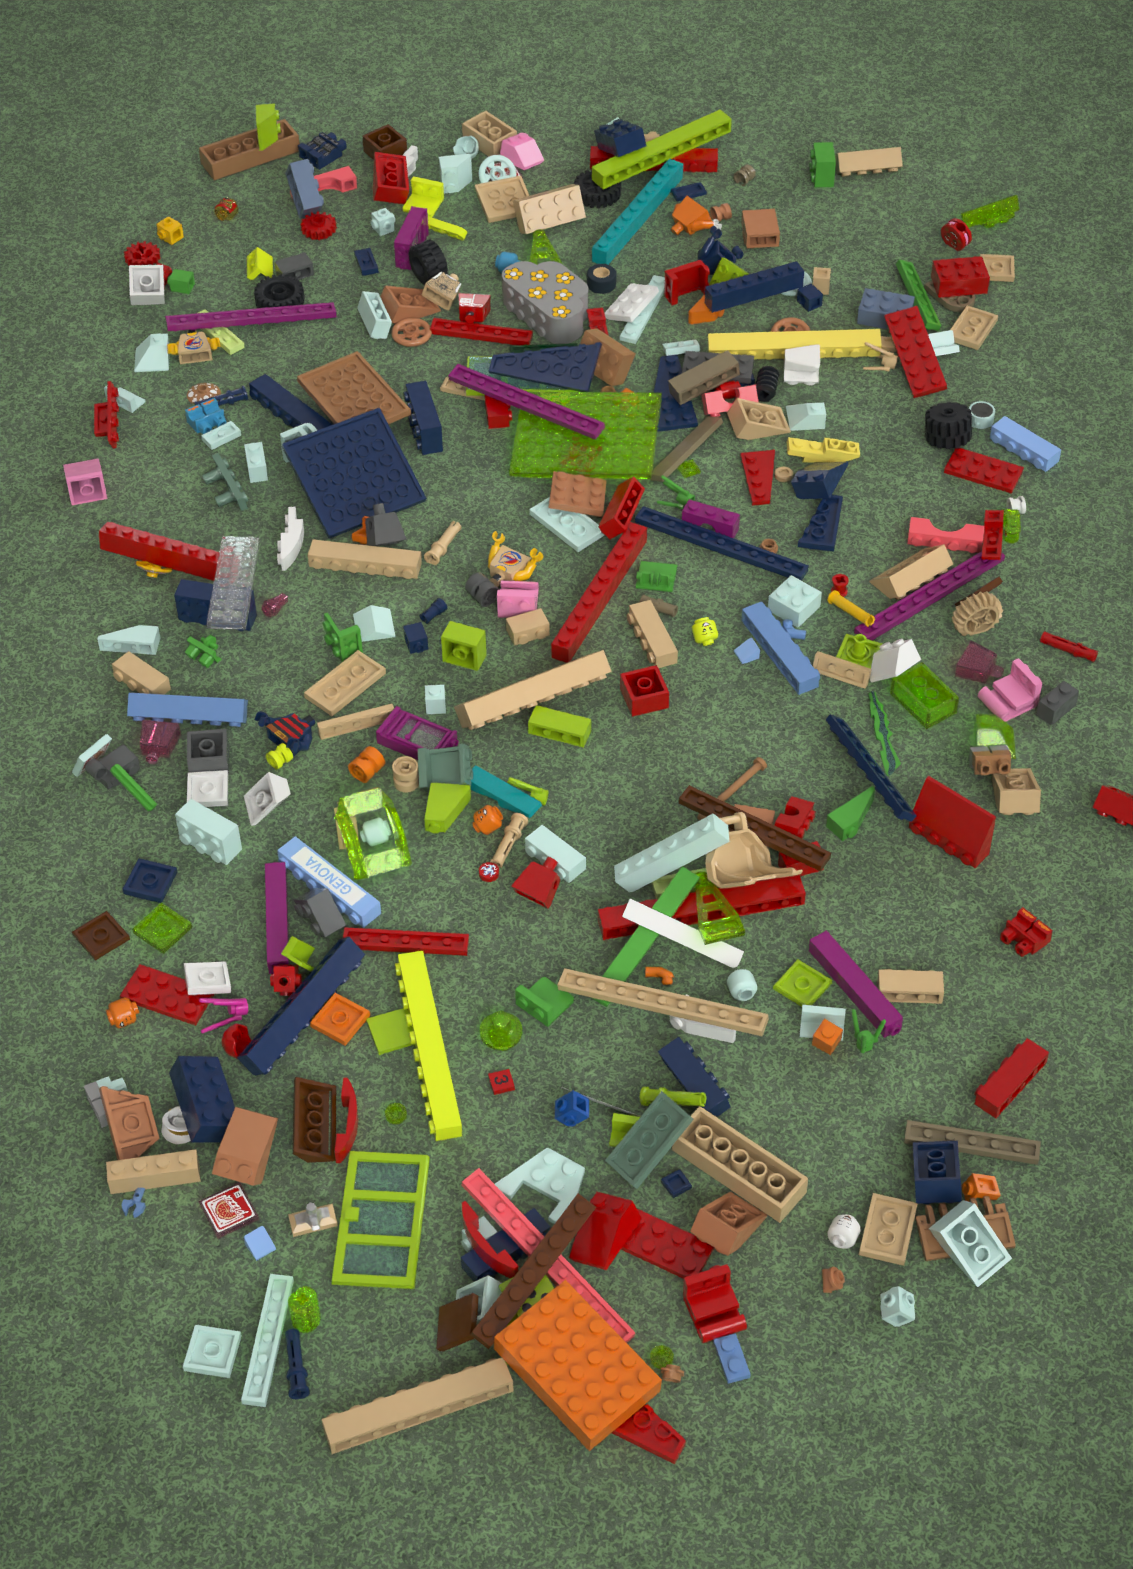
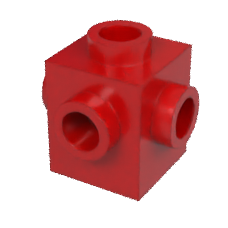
M277 964L273 966L274 974L270 976V985L274 986V992H280L281 996H290L302 983V976L298 974V964Z

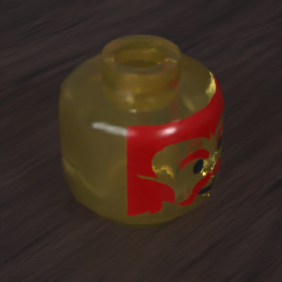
M222 198L215 206L214 211L219 220L230 221L236 216L239 208L235 200Z

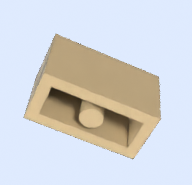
M541 608L506 618V631L514 646L526 644L535 639H544L550 635L549 622Z

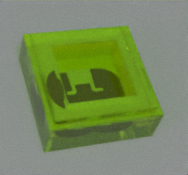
M693 459L682 462L678 467L684 478L701 473L700 468Z

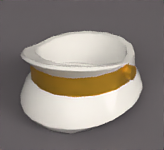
M180 1106L170 1109L162 1118V1135L173 1144H184L191 1141Z

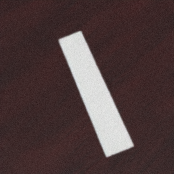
M632 899L629 900L622 916L732 968L739 965L744 953L740 949Z

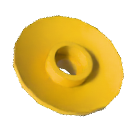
M136 561V565L146 571L149 577L157 578L158 574L172 572V568H161V566L146 561Z

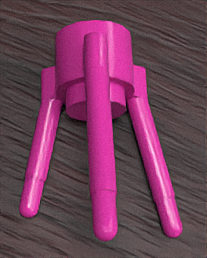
M246 998L199 999V1002L227 1006L229 1015L233 1014L231 1018L202 1029L201 1033L242 1020V1015L248 1014Z

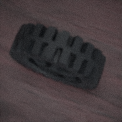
M592 169L591 172L586 170L585 173H580V176L578 175L574 180V184L580 187L582 201L586 207L590 205V208H594V206H597V208L603 206L605 208L607 204L611 206L620 199L621 182L602 189L592 180Z
M279 274L278 277L272 275V278L268 276L265 277L266 281L264 279L260 280V283H257L254 289L257 308L304 304L303 285L298 279L295 280L293 276L290 278L289 275L283 277L282 274Z

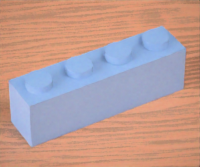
M1004 416L991 426L990 439L994 443L1002 445L1009 452L1020 456L1022 460L1032 463L1036 468L1046 472L1059 462L1060 448L1008 417Z

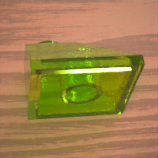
M976 714L974 724L975 747L987 746L989 748V746L1007 745L1011 753V759H1016L1013 727L997 715Z

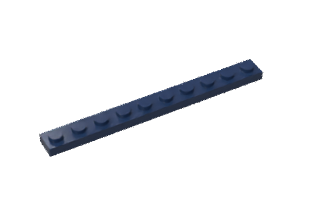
M645 506L641 508L635 517V523L787 578L792 575L802 581L808 572L809 565Z

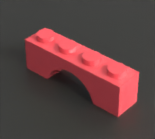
M349 166L314 176V179H317L319 184L318 192L325 189H335L343 193L357 188L356 176Z
M911 517L907 544L928 547L944 544L946 549L952 551L960 550L968 551L969 553H980L985 526L965 524L960 530L946 532L934 527L930 519Z

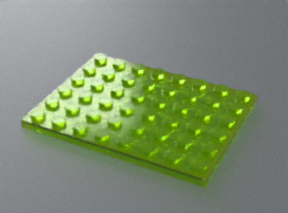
M529 392L601 421L605 424V428L595 440L520 409L509 469L510 476L552 478L553 472L556 471L602 479H629L633 476L636 479H652L662 401L661 393Z

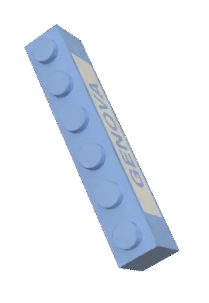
M296 836L277 850L278 862H285L286 869L288 868L292 871L293 876L297 880L302 879L306 882L310 890L313 888H328L341 914L344 912L353 924H359L364 928L381 914L380 902Z

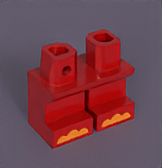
M1022 907L1017 912V916L1011 921L1008 920L1006 922V927L1001 932L1000 940L1005 944H1010L1015 940L1018 943L1015 945V951L1023 957L1028 953L1033 955L1051 941L1053 930L1039 919L1037 920L1034 915Z

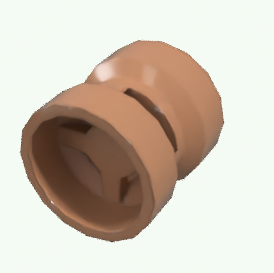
M728 203L721 204L720 207L714 206L710 208V215L713 220L717 219L721 222L722 219L728 220L732 217L731 208Z

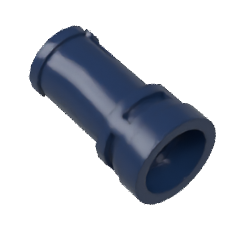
M437 598L419 616L422 621L428 624L448 608L442 599Z

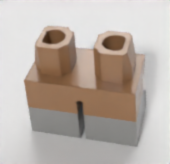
M1007 745L989 746V748L987 746L970 747L969 765L970 768H974L975 775L1009 774L1011 771V753Z

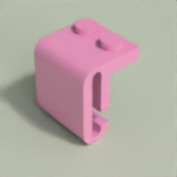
M501 580V589L497 590L498 618H509L537 610L539 582Z
M1018 658L1012 661L1010 675L993 682L994 689L991 691L987 686L983 687L978 693V698L1001 723H1004L1037 707L1042 682Z

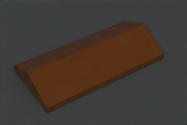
M295 1077L293 1154L307 1163L336 1161V1086ZM329 1091H331L330 1155H329Z

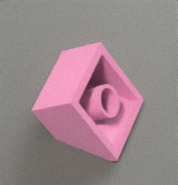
M519 133L502 141L500 155L507 157L514 166L522 170L539 165L544 161L535 140L526 133Z

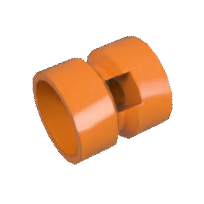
M368 746L358 757L349 763L348 770L354 778L362 783H367L375 773L384 767L385 759L376 748Z

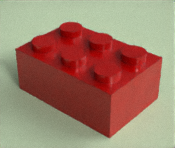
M982 256L933 260L931 279L938 298L988 294L990 276Z

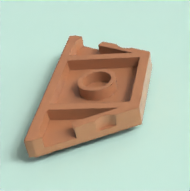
M106 1086L99 1088L117 1160L138 1158L160 1139L149 1097L141 1094L134 1095L123 1090L108 1089Z

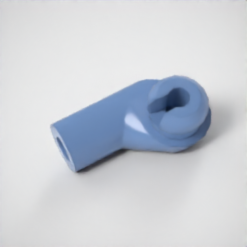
M785 619L783 621L782 628L790 634L791 638L805 640L806 630L795 629L792 626V620Z

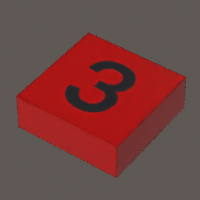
M509 1069L488 1074L494 1095L515 1090Z

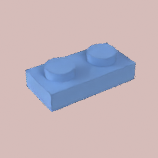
M736 1333L713 1339L727 1383L750 1378L751 1374Z

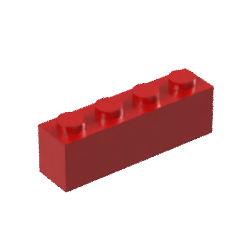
M634 476L618 485L598 526L609 540L626 531L644 493L645 488Z
M1028 1038L1022 1044H1017L1012 1055L1002 1061L997 1072L994 1070L989 1075L985 1085L981 1084L974 1093L976 1096L975 1105L994 1118H997L1045 1066L1049 1052Z

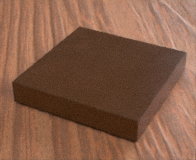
M108 911L72 931V935L95 961L130 940V936Z
M471 1293L439 1307L437 1350L446 1351L475 1339L470 1334L477 1326L478 1295Z

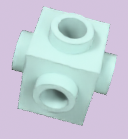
M387 208L371 213V226L380 236L395 231V217Z
M899 1286L880 1294L882 1320L893 1326H902L915 1320V1300L913 1294Z

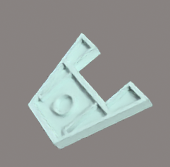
M547 1147L499 1180L495 1185L510 1200L521 1185L525 1184L558 1202L559 1204L548 1217V1220L555 1224L579 1193L585 1168Z

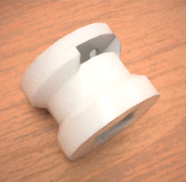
M1018 496L1017 499L1007 498L1006 507L1010 516L1016 513L1025 514L1026 502L1023 496Z

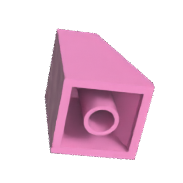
M99 458L63 465L71 505L107 499Z

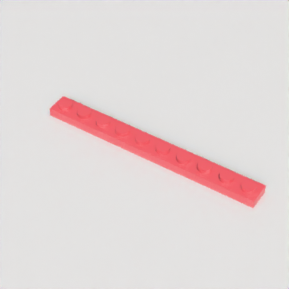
M478 1168L462 1181V1187L530 1257L544 1236ZM560 1255L546 1273L547 1277L556 1286L566 1280L626 1343L635 1336V1332L574 1267Z

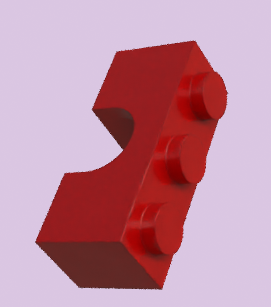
M791 796L786 804L785 813H780L774 826L803 839L805 831L809 829L810 822H813L815 818L814 802Z

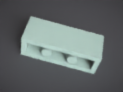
M362 291L357 309L370 337L387 339L392 321L379 293Z
M541 825L525 838V851L530 857L537 858L541 865H543L547 857H551L558 862L554 872L558 874L561 880L564 879L570 883L586 870V857L545 826Z

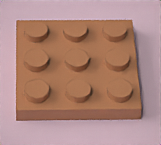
M554 471L548 508L602 517L607 480Z

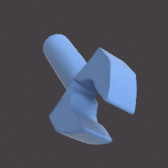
M137 1188L132 1199H123L121 1206L125 1216H127L128 1209L134 1204L136 1206L133 1212L134 1218L144 1212L146 1206L145 1203H141L145 1188Z

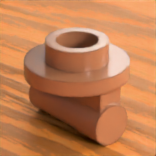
M836 1267L822 1270L823 1292L832 1293L834 1290L842 1289L845 1278L841 1270H838Z

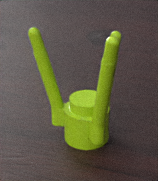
M509 777L508 784L531 792V797L540 801L543 806L546 805L549 790Z

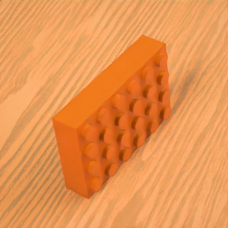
M566 1280L494 1337V1350L588 1451L592 1450L656 1396L661 1389L662 1379Z

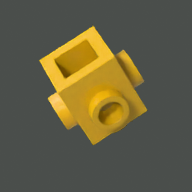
M168 216L156 224L158 237L170 245L184 238L182 224Z

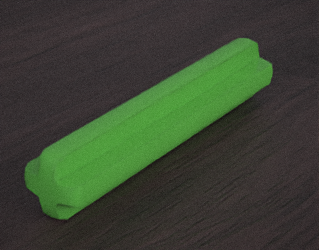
M115 764L110 769V772L147 811H152L157 806V803L119 764Z

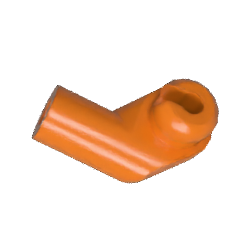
M645 967V977H662L663 985H671L673 983L672 977L674 975L669 970L663 967Z

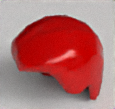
M234 1024L224 1032L221 1044L229 1056L237 1059L240 1053L252 1041L249 1037L247 1026Z

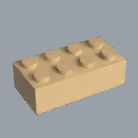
M576 184L513 200L519 231L523 234L586 218L580 187Z

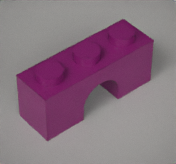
M689 499L682 510V520L700 527L703 523L709 524L715 529V532L734 538L739 530L740 514Z

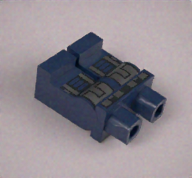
M321 132L311 142L307 144L302 142L298 145L299 157L303 160L308 159L310 164L312 163L319 170L338 159V157H341L342 151L347 148L346 141L343 139L337 141L336 135L332 132L327 135Z

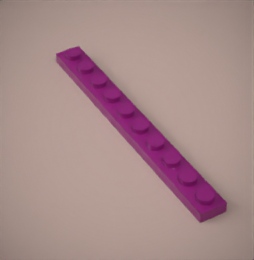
M334 302L170 315L165 316L167 331L176 332L179 330L336 318V309Z
M457 364L448 375L450 381L596 440L605 428V424L601 421L460 364Z
M981 551L875 615V621L871 626L867 627L863 623L854 628V634H863L868 640L876 639L1004 561L1005 555L1001 554V560H982Z

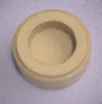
M779 467L775 470V478L780 482H788L793 477V471L788 467Z

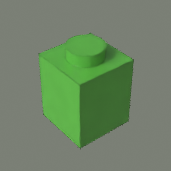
M174 269L168 277L170 291L190 294L195 285L193 272Z

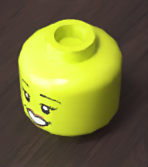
M709 617L695 620V624L692 626L695 642L703 644V646L714 644V640L718 638L715 621L709 619Z

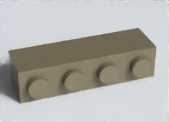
M727 350L668 380L669 392L682 405L740 375L739 362Z

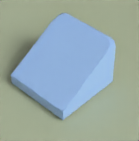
M753 638L746 640L734 650L742 664L759 659L760 649Z
M260 1226L244 1236L245 1245L256 1261L276 1250L264 1226Z

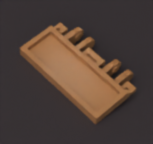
M984 1196L983 1206L986 1215H983V1217L1005 1249L1015 1248L1016 1244L1005 1203L995 1204L996 1214H994L990 1197ZM970 1198L969 1202L974 1203L978 1208L976 1199ZM939 1203L941 1218L948 1213L945 1203ZM925 1205L926 1215L915 1217L925 1261L951 1258L929 1229L936 1221L932 1205Z

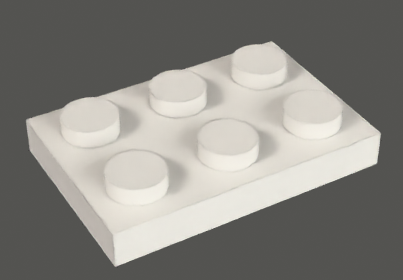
M635 283L630 284L605 312L606 319L633 322L658 294V287Z

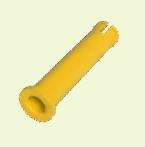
M835 590L829 594L827 599L829 604L836 605L867 627L874 623L875 617L873 615H870L842 597L838 591Z

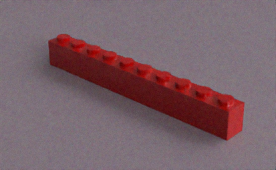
M633 522L629 523L626 531L623 532L551 643L553 659L565 663L572 660L646 544L647 527Z
M800 875L756 881L755 884L746 886L706 889L689 893L672 918L686 925L805 905L806 892ZM658 899L645 900L639 903L652 909ZM628 903L598 909V924L603 940L630 936L636 931L639 924L622 917Z

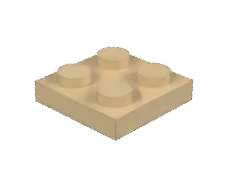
M980 254L989 273L990 281L1014 282V256Z

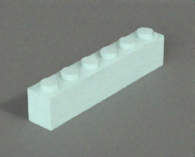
M714 814L705 817L615 865V882L628 892H634L730 842L728 825Z

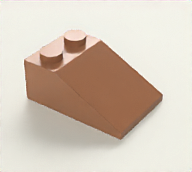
M385 286L380 296L394 324L406 318L419 319L440 312L441 309L437 304L422 296L424 289Z
M235 1107L217 1151L212 1174L253 1186L261 1184L278 1118Z
M729 1192L699 1210L690 1232L696 1235L700 1241L707 1242L715 1247L717 1252L728 1256L743 1245L765 1220L767 1214L734 1193Z

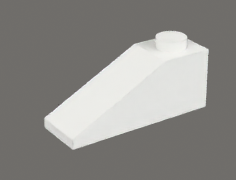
M670 1016L671 1025L677 1030H683L685 1033L730 1043L736 1040V1030Z

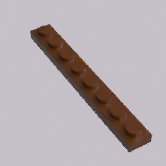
M690 785L679 797V804L706 817L714 814L722 818L743 812L746 815L748 829L753 831L764 845L818 871H821L831 858V852ZM734 824L728 825L729 828L735 830Z
M579 1193L575 1196L470 1335L487 1349L493 1345L494 1337L508 1325L596 1207Z

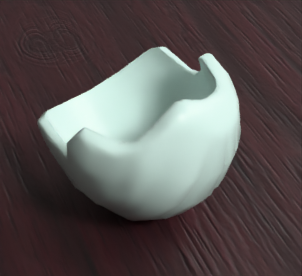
M473 136L460 137L453 147L454 154L471 153V159H473L479 151V143Z

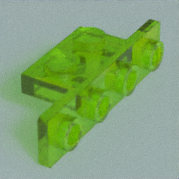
M1012 195L961 213L962 221L969 228L976 225L992 228L997 223L1009 222V219L1015 217L1014 212L1019 211L1018 196Z

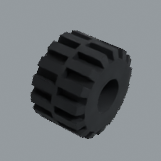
M957 402L938 403L931 406L925 414L926 441L931 446H937L939 449L960 448V446H965L972 437L971 410L966 405H960Z

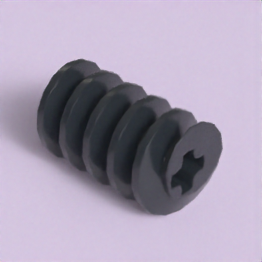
M764 366L759 369L755 384L758 401L769 402L775 397L780 375L777 368Z

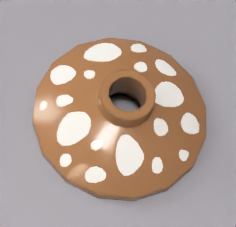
M212 383L196 384L188 390L187 399L194 404L195 401L221 395V390Z

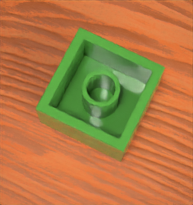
M833 142L813 143V149H810L812 163H809L811 182H814L815 188L834 187L836 159Z

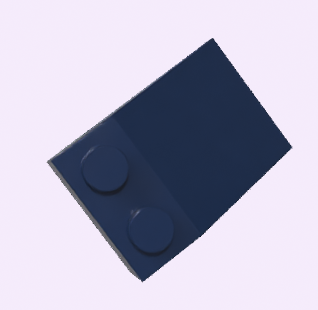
M819 462L798 470L791 481L796 497L799 499H830L849 465L848 462Z
M958 1140L913 1142L916 1204L961 1202Z

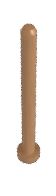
M757 757L753 761L754 765L719 795L717 799L725 802L759 770H765L767 768L766 762L762 758ZM698 814L697 818L702 820L706 816Z

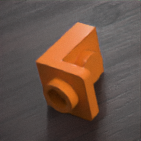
M972 1173L961 1185L965 1201L968 1202L970 1198L977 1199L989 1196L990 1200H997L1001 1196L995 1176Z

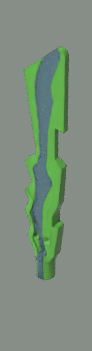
M871 691L868 694L870 699L871 718H874L876 739L882 745L883 750L879 752L886 775L890 776L899 767L901 762L889 741L893 733L888 728L887 714L883 711V705L878 701L876 692Z

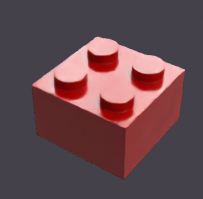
M657 665L620 674V690L632 717L669 708V691Z

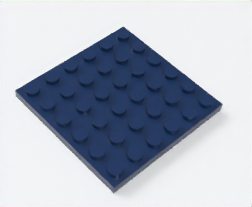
M380 407L282 444V449L328 539L363 526L362 517L375 515L373 505L383 503L385 513H397L425 502L427 499Z

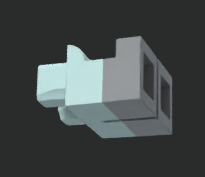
M108 1076L84 1086L86 1097L102 1128L107 1126L108 1122L99 1088L106 1086L108 1089L127 1091L123 1078L111 1081Z

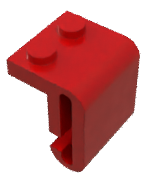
M728 1264L716 1265L707 1271L694 1272L684 1278L683 1300L702 1344L747 1329L744 1314L740 1315L738 1311L739 1303L730 1284L731 1271Z

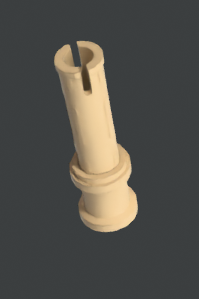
M452 521L441 538L431 545L430 551L424 554V559L427 563L437 565L440 562V557L447 553L448 545L461 530V525L458 522L455 524V521Z
M521 813L512 814L509 826L505 827V835L490 862L502 868L514 842L521 838V831L529 822L526 816Z

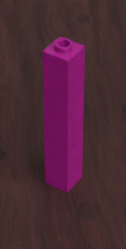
M285 862L265 863L266 940L269 974L274 973L273 966L277 964H290V959L281 954L289 942L288 890Z
M826 930L811 938L808 951L872 1025L877 1029L883 1019L886 1020L880 1034L884 1038L889 1035L895 1036L902 1028L903 1016Z

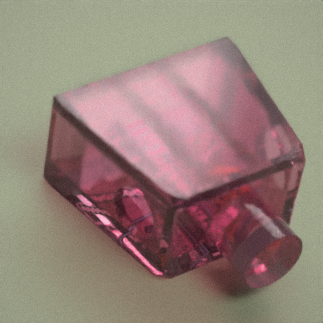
M970 641L957 663L955 676L986 683L990 675L1001 679L1004 668L996 665V653Z
M142 720L140 747L142 755L147 756L146 761L148 763L156 764L159 757H170L181 737L179 723Z

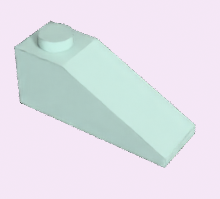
M138 625L100 635L97 639L100 651L125 653L129 651L131 653L156 655L160 642V633L158 626Z

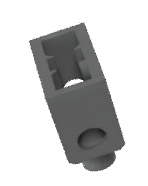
M383 503L373 505L375 515L365 520L367 545L378 547L406 540L397 513H385Z

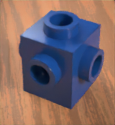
M573 1090L555 1100V1120L564 1125L575 1126L589 1118V1098Z

